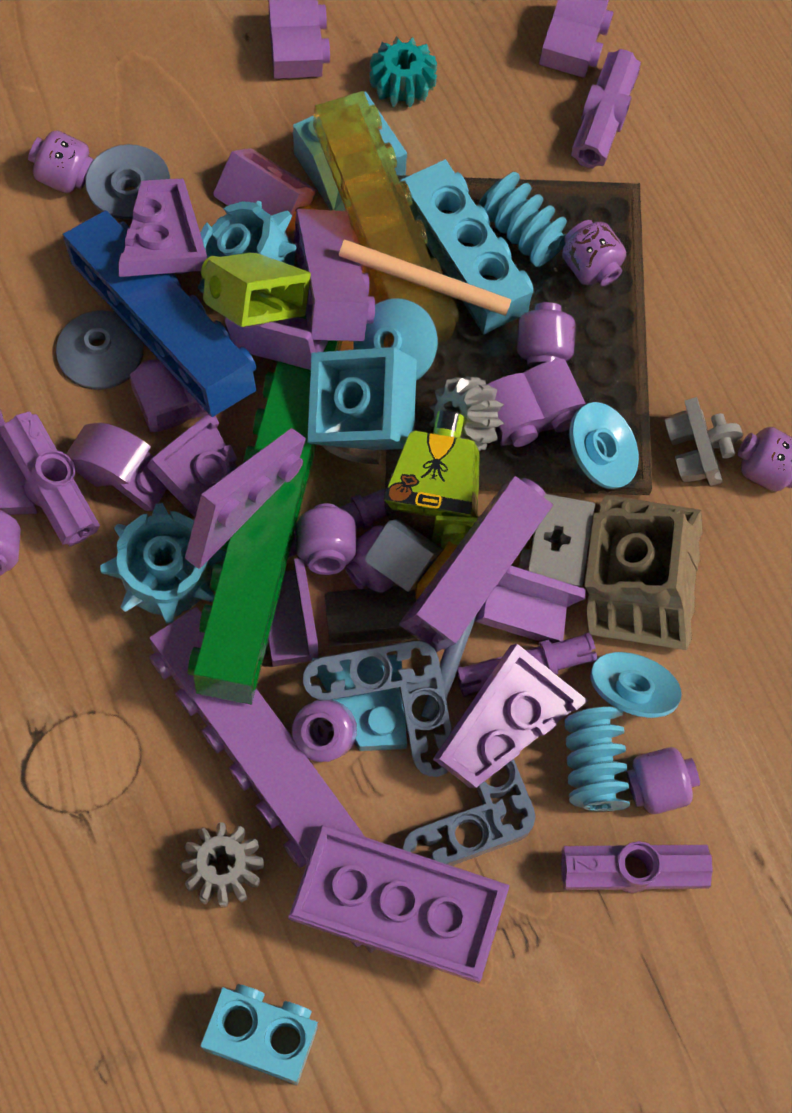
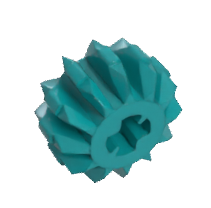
M396 36L392 45L381 42L378 53L372 54L370 59L371 71L369 72L371 88L377 89L379 100L390 97L393 108L399 101H405L409 108H411L414 98L425 102L429 91H432L436 86L437 61L436 56L430 55L428 44L416 46L414 37L405 43L401 42Z

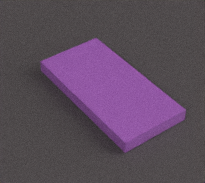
M321 823L289 914V920L479 984L510 885Z

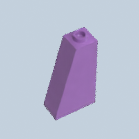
M514 476L506 482L399 625L420 641L430 644L436 652L456 644L552 508L553 504L544 498V490L526 478L520 480Z

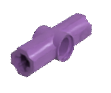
M619 49L616 52H608L596 85H592L581 118L583 122L578 130L571 156L578 160L579 165L592 169L596 166H604L616 132H620L632 98L630 94L634 88L641 62L630 51Z
M29 411L16 415L12 420L3 424L0 434L26 479L24 483L25 494L31 502L42 507L62 545L68 544L72 546L83 542L86 538L95 534L100 524L73 479L76 469L74 462L65 453L57 451L38 415H33Z
M636 841L625 846H563L561 877L564 890H623L629 893H638L644 889H708L711 887L713 869L708 845H650L646 842ZM636 857L642 860L647 869L646 877L635 878L631 876L626 870L625 858Z

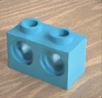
M237 984L235 991L222 988L200 1047L205 1052L298 1085L318 1029V1022L309 1019L312 1011L288 1001L283 1002L282 1008L264 1003L265 994L242 984ZM235 1010L247 1011L253 1018V1024L249 1032L240 1037L231 1036L225 1031V1020ZM282 1027H291L300 1035L298 1048L290 1054H280L271 1046L273 1034Z

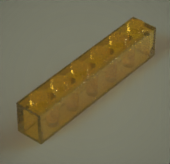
M364 91L315 105L313 127L359 245L442 274L437 259L435 257L430 259L425 244L428 242L425 227L420 219H414L409 207L412 205L410 189L405 180L399 181L394 169L397 167L394 149L390 142L384 143L379 130L382 129V122L377 107L374 104L369 106ZM368 267L381 301L399 298L420 305L427 311L434 322L438 343L451 339L456 322L459 320L456 305L451 297L446 298L440 292Z

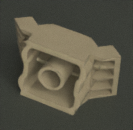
M611 495L604 497L600 503L599 513H594L585 580V588L589 593L587 618L588 629L591 635L682 650L688 649L692 641L691 618L695 612L694 591L696 572L700 562L699 540L703 534L701 510Z

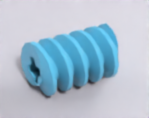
M512 172L494 183L485 192L479 204L485 209L489 221L495 222V227L501 233H507V239L512 244H519L518 249L523 255L530 256V261L535 266H542L555 257L564 247V238L567 234H563L562 231L567 220L564 217H559L551 223L550 220L554 215L555 208L550 205L539 211L538 209L542 205L543 197L537 194L527 200L526 198L532 189L531 185L524 183L516 189L515 187L519 182L520 175L517 172Z
M589 708L571 714L564 720L565 729L571 733L566 737V747L574 751L567 756V765L574 769L568 775V784L577 788L569 794V802L574 806L592 811H617L630 807L629 801L616 798V793L629 788L627 782L614 779V775L627 771V764L613 761V756L626 752L625 745L612 742L613 737L624 734V727L610 724L611 719L623 716V711L617 708Z

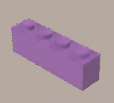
M296 210L293 244L297 248L295 260L297 268L311 273L306 318L313 340L364 341L366 324H373L375 300L374 297L368 296V273H362V264L339 257L344 239L358 244L357 228H351L347 211Z

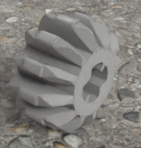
M455 377L447 380L445 387L435 390L438 402L429 406L435 412V418L429 424L430 426H435L438 411H452L464 416L460 438L474 441L479 451L486 450L487 443L497 440L495 427L504 424L498 418V411L504 404L495 400L496 388L486 385L485 380H480L478 377Z
M219 822L216 826L217 836L211 838L205 828L198 830L200 840L203 843L202 846L193 842L186 843L185 851L194 859L182 861L180 868L182 872L193 874L185 882L189 891L203 886L199 895L200 902L207 904L214 893L217 892L219 906L224 908L228 906L229 892L234 891L240 902L247 899L245 890L241 886L243 883L255 888L259 886L260 879L250 871L263 868L264 860L259 856H250L259 848V843L255 838L242 843L245 835L243 827L237 826L231 836L228 837L225 823ZM227 855L229 863L235 865L233 868L229 865L227 866V874L218 875L215 866H210L212 862L218 864L216 857Z

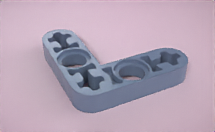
M407 641L324 656L312 660L306 666L303 673V684L306 691L318 700H332L400 687L410 749L415 766L423 774L430 777H439L448 772L441 765L432 767L428 760H421V753L428 751L427 738L425 735H422L416 739L415 729L431 730L443 724L444 733H434L435 743L440 749L452 732L439 658L436 650L430 644L423 641ZM414 648H419L421 655H429L430 664L423 666V674L415 675L412 668L397 669L401 679L391 681L392 665L386 655L387 652L397 651L396 661L411 658V650ZM368 656L379 658L384 665L383 677L373 684L361 681L357 674L359 662ZM351 660L349 673L355 684L354 688L344 689L345 679L331 682V690L327 692H322L320 685L311 684L310 677L317 675L318 666L327 665L328 671L334 673L343 671L340 661ZM421 695L433 696L439 705L437 715L427 722L417 720L412 713V704Z
M514 759L504 766L509 775L505 785L493 787L484 781L476 787L483 805L412 831L405 839L403 850L413 853L417 848L418 840H424L427 846L440 843L442 836L439 832L446 830L447 842L454 855L447 856L445 846L435 850L432 853L431 859L453 866L526 838L534 826L536 817ZM512 790L516 791L517 795H512L509 803L515 814L523 813L525 816L519 825L520 830H514L511 824H502L501 820L506 815L504 802L501 799L496 804H493L491 798H501ZM462 823H474L480 828L482 832L480 844L471 848L459 844L455 836V830Z

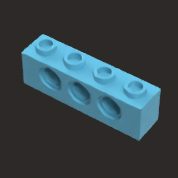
M445 159L401 179L400 205L444 274L512 299L506 316L462 301L483 335L528 312L533 294L532 282L525 271H519L515 266L506 241L502 237H496L490 227V221L485 209L480 204L475 205L469 195L468 186L462 174L459 172L455 173ZM442 210H449V211H452L453 213H451V214H446V213H443V212H441V211H442ZM461 243H472L475 246L467 247L462 245ZM482 276H494L497 280H487Z

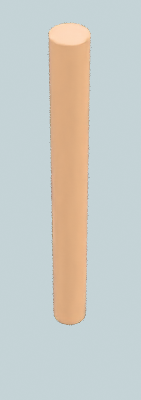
M345 239L339 252V257L506 316L512 300Z

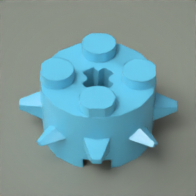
M242 201L223 208L227 214L217 219V222L212 227L206 223L200 232L207 258L210 256L223 257L244 253H258L292 266L295 264L297 248L291 241V238L285 233L292 218L288 210L270 215L262 209L261 201L256 203ZM203 278L198 285V289L202 293H204L205 283Z
M163 503L155 505L152 516L148 517V514H143L127 526L122 524L115 526L114 529L120 537L117 541V556L100 565L102 574L122 579L126 591L120 607L126 612L137 605L152 614H160L166 623H172L176 616H179L183 611L189 610L201 599L209 602L214 600L215 595L209 588L212 568L215 567L216 563L221 564L224 562L226 551L219 549L200 569L195 567L185 559L194 520L176 511H170V514H168ZM163 561L166 566H157V564Z

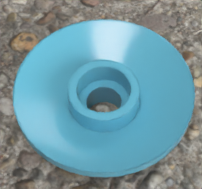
M394 298L377 303L375 305L373 324H366L364 341H354L353 349L385 348L384 340L388 334L392 333L394 343L391 347H395L417 359L416 381L419 380L432 365L437 351V331L432 318L420 305L406 299Z
M592 402L580 407L575 412L570 424L571 448L580 468L593 482L604 488L618 489L627 485L634 478L639 462L637 443L628 423L615 409L606 404Z
M627 652L609 653L599 657L591 669L590 678L597 693L606 702L626 713L648 718L663 717L674 712L680 703L682 692L676 678L662 665L644 656Z

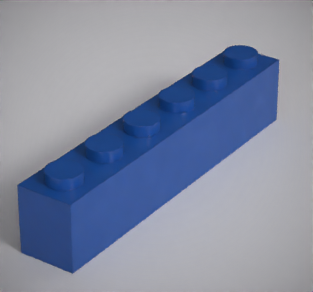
M105 210L63 233L71 264L211 417L216 416L256 391L253 371L256 370V364L249 351L243 346L238 348L231 341L224 325L218 320L213 322L206 315L199 299L195 295L188 296L182 290L181 284L174 273L119 277V259L125 249V238L129 228L125 222L118 223Z

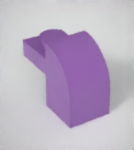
M106 423L86 424L66 453L74 462L75 471L94 486L112 485L145 511L154 510L155 505L159 503L167 490L166 486L147 467L149 461L154 457L148 452L151 446L119 427Z

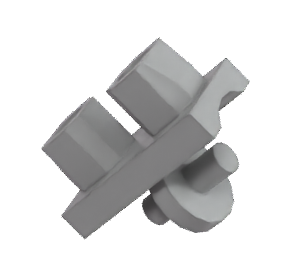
M698 398L685 400L687 410L665 419L672 445L695 439L697 444V450L675 456L682 481L684 483L707 478L710 486L723 483L713 448H720L722 458L734 456L733 444L743 437L741 426L735 423L726 424L724 414L720 413L711 417L714 428L708 430Z

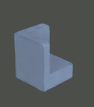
M398 518L387 522L365 556V561L409 592L417 588L418 582L444 549Z

